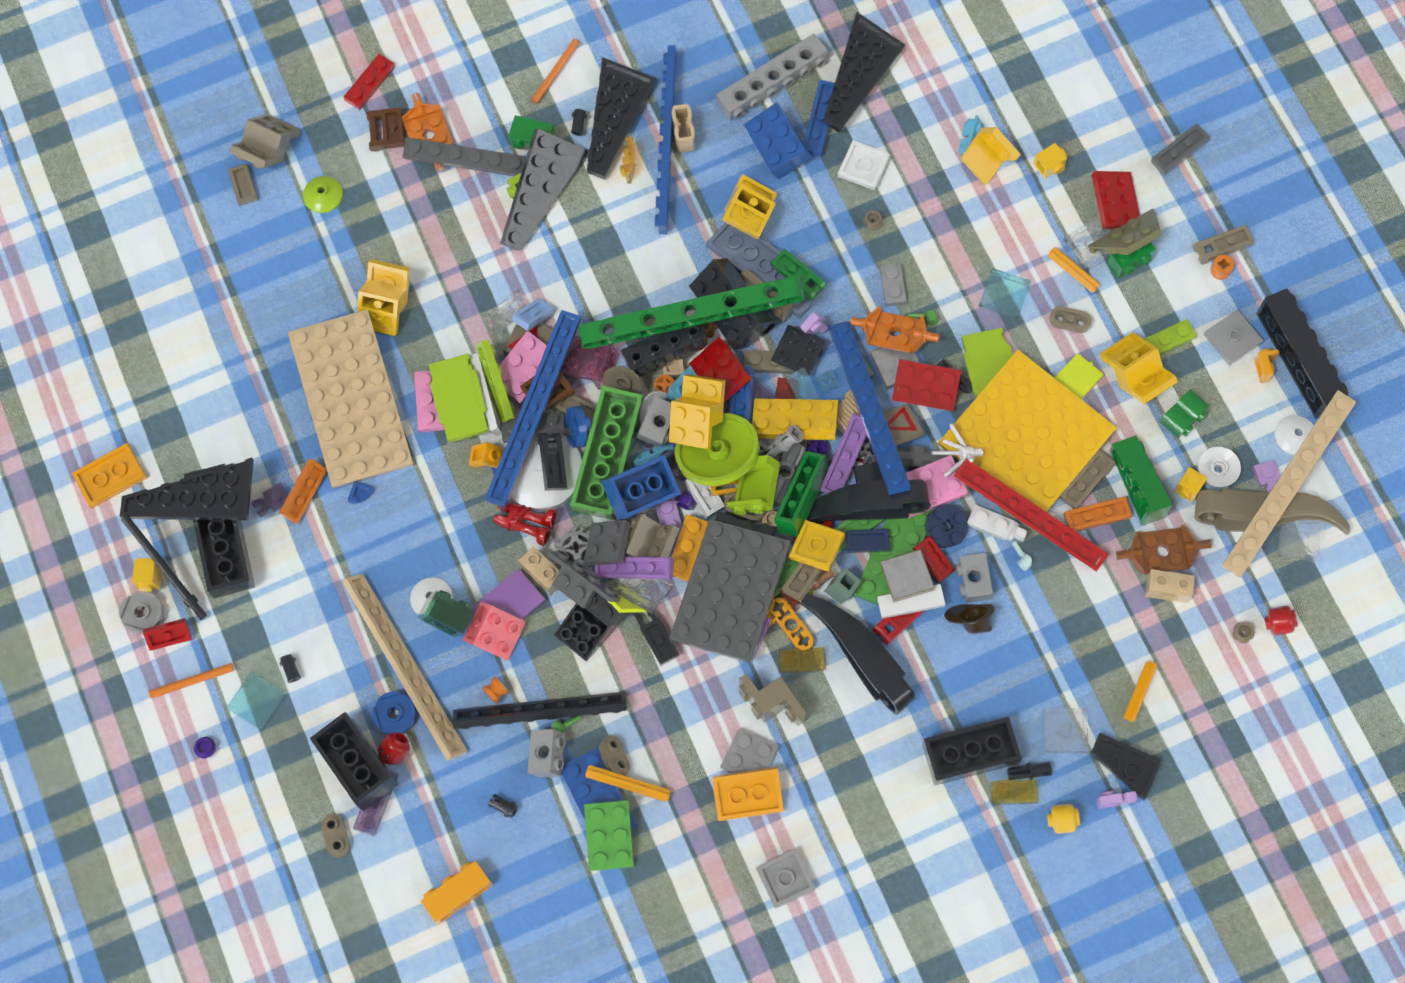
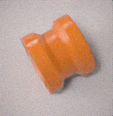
M1227 255L1217 256L1210 269L1212 276L1218 280L1227 279L1233 270L1234 261Z
M669 375L657 377L654 383L655 391L668 393L669 391L666 389L674 383L673 378Z
M496 677L491 679L489 685H484L481 688L495 704L499 702L502 695L509 693Z

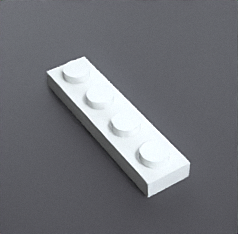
M478 353L470 355L473 370H476L486 407L485 414L488 429L498 436L502 434L501 422Z

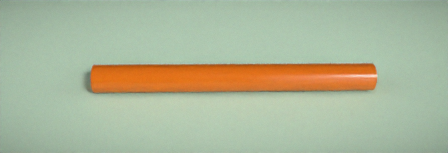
M577 39L571 41L532 97L531 101L534 104L539 103L580 44Z
M232 663L149 690L148 693L152 699L232 672L234 668Z

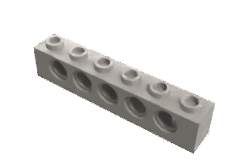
M813 33L716 94L717 105L729 121L735 118L738 119L749 109L758 107L763 100L774 97L779 90L784 87H790L798 78L807 76L814 68L823 66L828 59V50ZM787 67H792V68H794V69L788 70V69H786V68H787Z

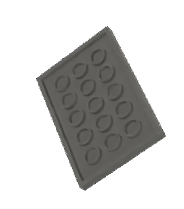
M709 519L669 637L670 641L752 664L791 546V541Z

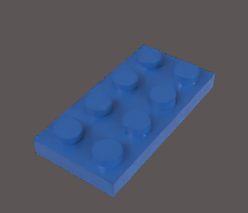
M598 747L564 764L562 769L565 782L584 820V803L624 800L618 787L585 776L589 765L606 769ZM629 811L630 827L633 829L637 825Z

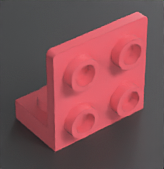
M480 601L463 637V641L508 660L525 625V621Z

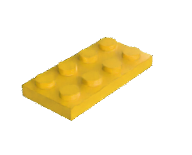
M755 398L752 425L757 432L758 438L775 439L777 435L784 434L789 426L795 425L802 431L803 439L836 440L839 403L838 400Z

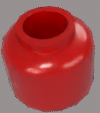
M1289 606L1271 608L1268 611V617H1264L1266 629H1271L1275 636L1293 633L1295 627H1298L1295 610H1291Z
M389 733L378 746L377 752L384 764L399 765L409 753L410 745L408 738L402 733Z

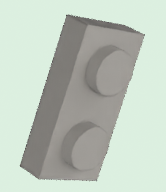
M901 264L880 266L886 307L906 304Z

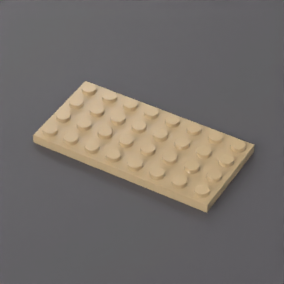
M368 309L287 332L332 488H338L413 466L414 464Z

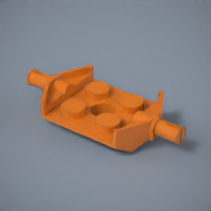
M416 93L418 100H416L415 94H412L415 105L402 117L408 137L453 145L440 105L422 103L419 93ZM427 132L434 133V136L432 138H424V135ZM434 164L436 171L440 172L438 164ZM440 165L441 171H443L444 167Z
M878 306L866 318L861 319L852 316L850 325L862 327L867 344L913 353L918 351L927 340L937 343L940 340V334L926 330L922 314L920 319L882 312L881 306ZM895 331L901 333L898 336L890 335L892 332Z

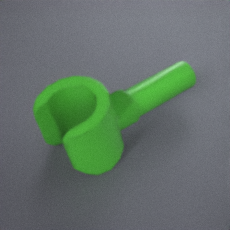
M933 310L926 311L925 313H908V317L919 319L922 314L923 318L926 319L927 325H935L938 322L936 313Z
M574 717L564 724L556 720L551 725V729L564 733L570 725L581 720V717Z

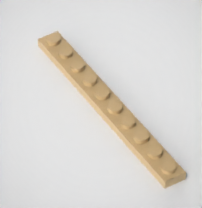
M1339 390L1334 394L1221 565L1223 568L1239 578L1243 575L1356 401Z
M363 573L345 578L342 583L446 760L449 761L463 756L467 752L466 747L453 728V725Z

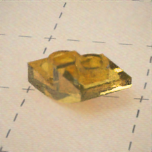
M633 136L625 138L626 146H623L625 157H622L623 165L619 166L621 177H626L627 184L632 182L636 167Z
M820 647L801 651L800 648L779 650L780 672L794 673L826 670L825 649Z
M1037 780L991 781L992 804L1039 803Z

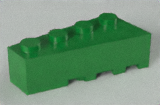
M1133 436L1112 443L1110 453L1141 525L1143 526L1166 518L1173 504L1145 453L1142 441H1139L1137 436Z

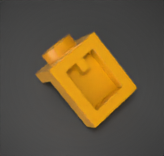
M1263 349L1254 359L1260 383L1269 382L1273 376L1274 365L1270 361L1276 360L1280 354L1278 349Z
M488 442L473 445L469 466L477 468L489 465L497 468L503 454V449Z

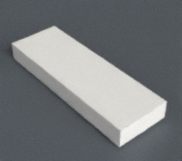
M941 584L934 585V591L893 603L890 594L878 596L877 601L881 619L945 607Z

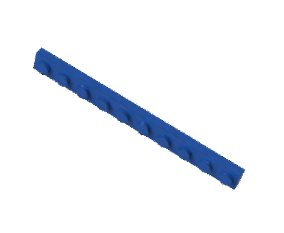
M668 45L667 53L663 55V64L667 65V68L663 70L662 81L666 82V86L662 88L661 98L665 100V105L661 106L660 112L661 118H664V124H660V136H663V142H659V154H662V160H658V172H661V178H657V190H660V196H656V208H659V215H655V227H658L659 234H667L676 45Z
M561 310L486 494V502L506 508L582 320L581 316Z
M846 321L829 325V332L888 493L892 495L909 491L910 483L850 322Z

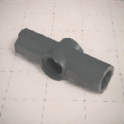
M795 443L789 451L784 452L780 461L773 505H781L783 497L806 451V448L799 443ZM783 470H787L791 474L787 477H783L779 473Z
M911 446L908 449L897 448L903 467L909 471L950 456L932 455L931 450H927L922 446Z

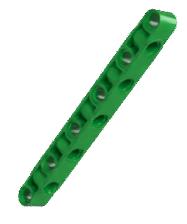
M789 277L582 324L579 326L582 348L591 349L793 304L804 300L805 297L800 277ZM772 291L778 292V294H777L776 297H774V298H769V297H768V294H769L770 292H772ZM737 301L735 306H727L728 302ZM689 310H696L694 315L686 316ZM649 319H655L652 325H646V322ZM614 328L613 333L605 334L607 329Z

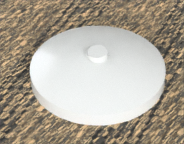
M561 434L567 489L545 491L540 446L538 445L537 438H534L510 496L513 502L518 505H525V507H531L533 511H547L549 508L555 509L562 506L572 498L582 459L577 447L572 448L566 436ZM548 443L549 448H554L552 443Z

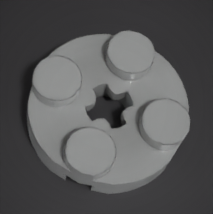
M138 591L135 592L136 594L128 596L123 600L120 605L119 616L127 630L135 634H143V629L157 626L161 623L164 607L152 593ZM145 608V616L139 618L136 612Z

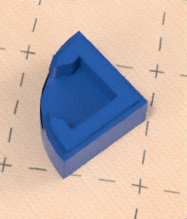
M354 482L347 500L348 503L357 504L366 501L374 493L375 488Z

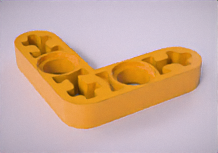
M774 598L767 616L771 618L769 627L777 623L799 652L810 651L813 646V637L784 599ZM774 604H777L778 606L783 605L782 612L784 613V615H786L788 612L790 614L785 616L782 619V621H780L779 619L782 618V615L779 611H773ZM794 620L797 623L796 629L787 630L785 622ZM800 629H802V631L800 632V636L803 639H809L807 641L808 646L806 647L805 645H799L800 639L797 635L794 638L792 637L793 635L797 634L800 631Z

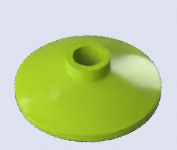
M319 176L312 179L303 191V200L306 206L316 213L333 211L339 206L343 198V190L340 183L329 176Z

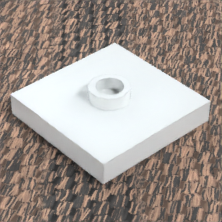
M853 140L837 177L875 191L890 158V154Z

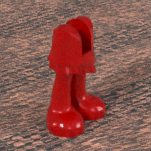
M509 502L506 508L497 507L500 511L508 513V516L494 515L492 521L508 531L517 530L536 538V542L540 546L547 544L551 535L550 529L554 528L557 509L549 508L545 514L532 512L531 507ZM524 520H528V521H531V522L540 524V525H542V526H544V527H541V528L535 527V526L526 524V523H524L523 521H524Z

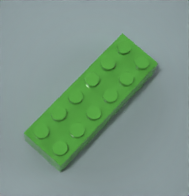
M602 386L570 504L572 511L614 520L615 513L601 481L627 470L640 420L639 413L644 399L643 395Z

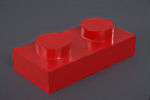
M185 618L143 629V635L149 651L192 639Z

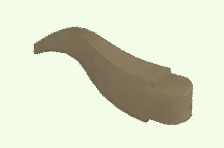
M1221 488L1220 491L1211 489L1200 491L1196 495L1194 518L1200 523L1215 526L1216 530L1244 532L1270 492H1245ZM1300 492L1295 494L1274 526L1301 520H1315L1330 524L1338 528L1345 535L1350 533L1349 523L1330 503L1320 497Z

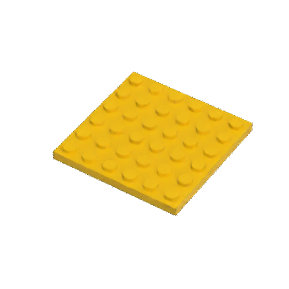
M1019 350L1012 355L953 424L966 446H972L973 449L982 448L983 456L974 457V464L1046 512L1117 428ZM950 428L938 442V445L945 451H959L943 443V440L946 439L960 445ZM952 455L955 459L960 461L959 455Z

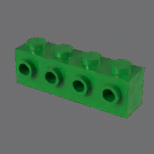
M805 451L791 484L783 497L780 508L775 515L774 522L779 533L798 537L829 469L825 455Z

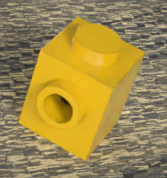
M1054 143L1035 155L1033 165L1045 179L1054 173L1057 175L1065 168L1066 152Z
M1188 467L1174 492L1182 498L1193 502L1207 477Z
M136 558L134 561L132 583L140 591L151 592L152 590L160 589L162 571L151 558Z

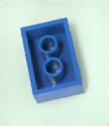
M777 102L743 124L771 173L778 179L812 158L785 110Z
M665 455L651 459L601 481L617 520L626 519L681 494Z

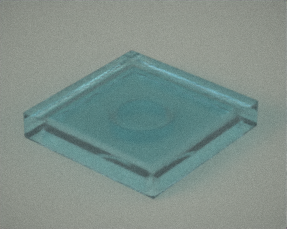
M992 268L979 307L1018 319L1031 280Z
M250 672L226 709L263 732L287 695Z

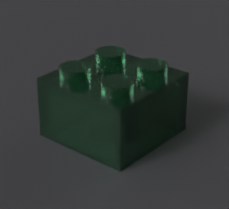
M443 590L429 594L417 618L453 637L463 634L474 613V610L470 609L471 605L462 600L457 602L451 599L452 595Z

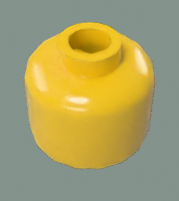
M1070 803L1054 805L1051 808V813L1047 814L1048 826L1053 827L1054 832L1057 834L1075 832L1077 826H1080L1078 808H1074Z

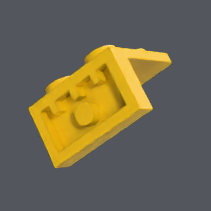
M983 127L965 150L961 160L983 184H988L1003 161L1017 160L1021 154L997 127Z

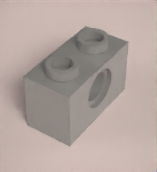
M654 396L636 438L658 448L662 443L666 444L669 438V431L667 430L670 426V402ZM654 419H662L664 426L657 427L654 424Z
M986 553L960 556L959 562L956 564L957 576H961L962 584H959L961 597H965L966 603L991 600L993 590ZM976 575L979 581L971 582L968 576Z
M555 729L531 730L527 774L538 778L561 777L564 767V733Z

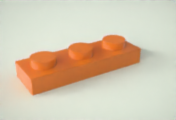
M308 459L279 514L292 523L298 524L327 469L315 460Z
M1126 496L1064 511L1063 514L1067 526L1076 532L1132 517Z

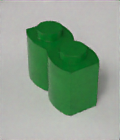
M1190 389L1163 415L1160 423L1178 439L1182 435L1186 437L1194 429L1192 425L1196 421L1202 422L1209 414L1206 412L1209 405Z

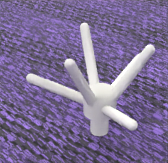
M953 424L949 426L960 445L946 439L943 440V443L959 451L931 452L932 455H959L960 461L944 473V477L949 476L958 469L965 458L973 462L974 457L983 456L982 448L973 449L972 446H966Z

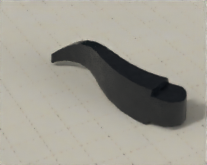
M884 479L844 486L816 499L807 521L822 523L825 521L907 519L909 514L921 513L931 507L927 483L920 479L908 480L910 483L909 491L889 495Z
M806 594L802 602L795 599L797 603L813 613L828 628L875 701L880 699L892 713L898 715L915 699L914 691L904 680L906 673L880 641L859 620L838 606L810 594Z

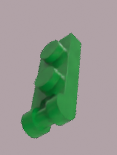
M783 249L770 262V266L785 278L800 277L803 293L811 301L817 297L819 291H823L827 287V284L786 249ZM810 281L814 283L812 288L807 285Z

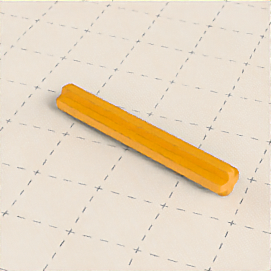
M589 765L585 773L587 778L667 802L670 797V790L593 765Z

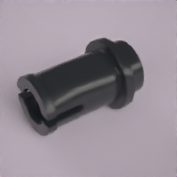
M575 109L571 115L573 117L571 134L582 136L584 134L585 119H587V114L583 109Z
M292 654L281 657L279 665L284 669L287 682L293 683L300 680L301 676L295 664L296 658Z
M495 793L492 796L494 800L491 798L488 806L500 811L506 818H513L518 810V806L515 805V802H509Z

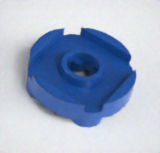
M571 406L567 408L565 413V428H569L570 435H567V440L572 448L586 447L588 440L587 429H590V419L588 416L585 417L582 406Z
M397 691L387 692L379 697L378 702L373 707V722L386 735L395 732L404 734L415 725L416 707L405 694ZM395 708L396 711H400V714L396 719H394L393 717H389V714L392 713L391 709Z

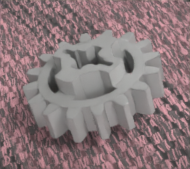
M572 527V532L569 533L565 529L564 537L561 535L557 536L560 543H554L555 548L567 553L569 558L590 570V567L583 560L588 542H583L579 539L583 538L588 541L590 530L584 533L583 527L579 531ZM575 547H579L578 553H575Z

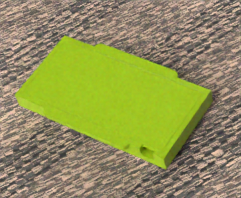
M1002 328L964 335L961 338L965 351L964 359L975 396H978L1013 355L1011 346L1004 339Z
M469 353L428 364L432 377L430 386L439 422L444 425L447 441L451 443L489 432L485 417L486 407L476 370H473Z

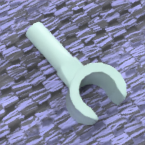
M1015 541L1012 545L1021 557L1017 563L1022 570L1026 571L1031 567L1032 559L1022 551Z

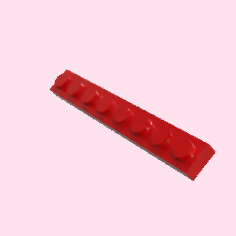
M967 458L964 459L955 472L954 477L1096 572L1109 555L1106 551L973 462H970Z

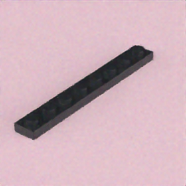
M626 692L457 709L453 710L452 723L454 729H468L477 726L489 727L496 724L509 725L524 721L554 720L562 717L574 718L581 715H598L609 712L619 713L627 711Z

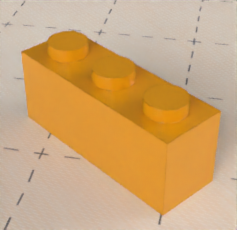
M476 861L465 863L460 868L461 871L455 876L449 875L441 882L443 885L436 890L432 888L423 895L424 898L421 900V903L437 925L443 923L493 886Z

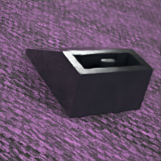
M596 592L588 608H582L577 603L573 606L554 636L584 661H588L618 627L628 612L619 613L611 603H608L605 598Z

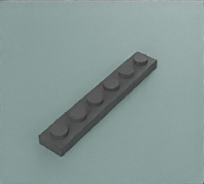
M405 137L403 159L508 176H516L522 173L525 156L409 137Z

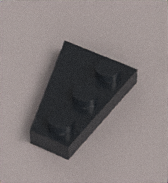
M1099 732L1090 754L1128 788L1136 791V794L1144 801L1161 759Z

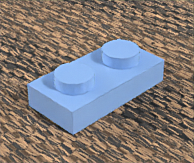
M538 298L514 313L512 321L528 331L553 315L555 308Z

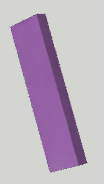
M855 413L852 414L822 483L820 491L826 494L845 486L867 435L861 416Z
M624 557L623 563L595 565V575L599 578L673 579V557Z

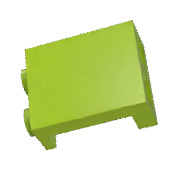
M769 455L758 456L752 468L738 479L735 501L727 502L726 507L733 510V513L737 515H746L749 512L762 514L763 511H772L780 462Z

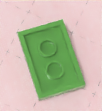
M628 799L584 803L589 871L634 867Z

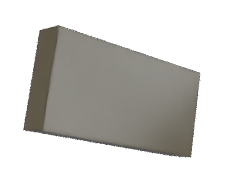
M248 164L228 169L238 205L242 206L258 201Z

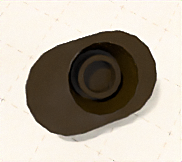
M960 604L949 608L945 612L944 617L949 622L962 624L970 634L990 632L992 630L991 616L995 608L990 604Z

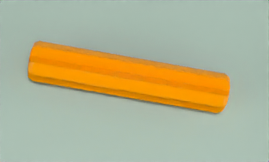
M1054 247L1049 252V258L1090 292L1094 293L1099 288L1100 283L1057 247Z
M1146 661L1123 716L1129 722H1134L1157 668V664L1154 662Z

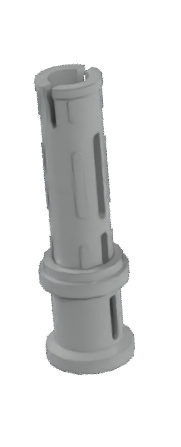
M795 425L789 426L784 434L777 435L775 441L762 450L758 456L769 455L774 458L781 452L789 451L792 445L803 440L802 431Z

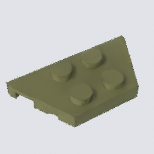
M1154 209L1145 212L1137 218L1130 219L1123 226L1111 230L1109 234L1089 244L1090 253H1096L1097 250L1104 249L1105 254L1129 255L1162 236Z

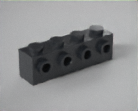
M700 324L653 335L622 349L621 352L627 367L639 377H642L654 368H663L674 359L680 360L692 351L697 352L704 349L705 345H708V340Z

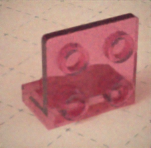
M575 336L562 368V373L591 380L597 389L601 390L602 386H604L603 375L608 368L615 366L619 353L613 344L591 349L582 348L581 338Z

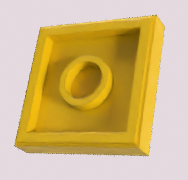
M805 520L789 554V559L830 572L845 538V533Z

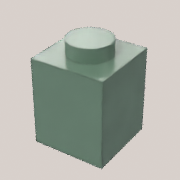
M844 567L833 577L824 591L838 603L842 604L851 597L861 580Z

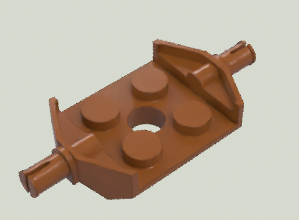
M1184 525L1174 529L1142 533L1137 531L1130 549L1116 551V559L1129 558V561L1132 560L1137 570L1143 575L1149 574L1151 569L1166 572L1190 569L1196 552L1200 549H1211L1210 539L1203 541L1195 540ZM1163 547L1167 550L1168 555L1161 557L1157 554L1156 549Z

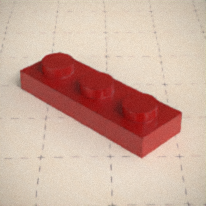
M378 54L343 96L344 101L361 110L396 67L395 63Z

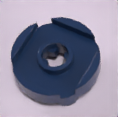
M939 506L927 515L925 531L933 538L938 547L949 548L960 544L967 534V516L955 506ZM946 521L951 526V529H948L947 532L945 527L942 526V523H946Z

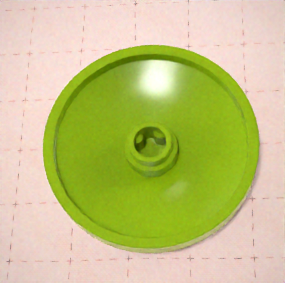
M723 413V422L712 427L711 447L709 449L676 444L675 458L680 471L690 481L705 486H719L739 479L752 468L759 455L760 443L755 428L748 420L735 414Z

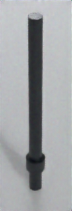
M128 514L124 516L121 521L182 596L184 604L191 608L200 620L204 619L207 614L197 603L199 600L196 596L190 594Z

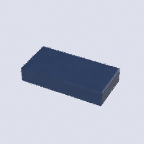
M889 529L846 531L847 553L890 552Z

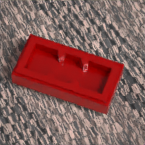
M931 536L926 537L912 548L913 551L921 549L928 571L937 583L955 571Z

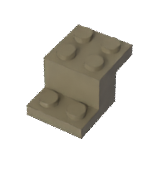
M269 114L247 119L242 141L232 144L229 152L236 155V158L239 160L249 161L253 163L254 167L264 169L284 161L289 140L299 137L301 129Z
M635 514L622 519L630 523L624 557L669 556L679 528L674 525H660L643 514Z
M747 674L739 678L738 688L740 691L738 692L745 702H750L751 711L757 720L761 718L765 723L785 709V715L791 723L795 721L797 726L805 722V710L781 677L758 691Z

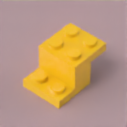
M742 174L724 208L725 213L721 220L758 239L776 204L774 200L778 193Z
M374 259L368 262L367 281L359 290L357 312L368 309L374 331L393 336L397 335L399 314L408 303L410 268Z
M1131 332L1099 353L1101 360L1114 368L1119 387L1143 404H1146L1178 382L1174 374L1163 368L1158 348L1134 332Z
M689 374L683 376L682 396L671 401L670 443L704 449L711 447L712 427L723 422L725 380Z

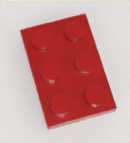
M1094 171L1091 174L1102 229L1113 230L1119 228L1130 219L1140 216L1131 172Z
M720 336L689 363L697 376L725 380L724 402L752 379Z
M899 359L892 401L954 411L961 370Z

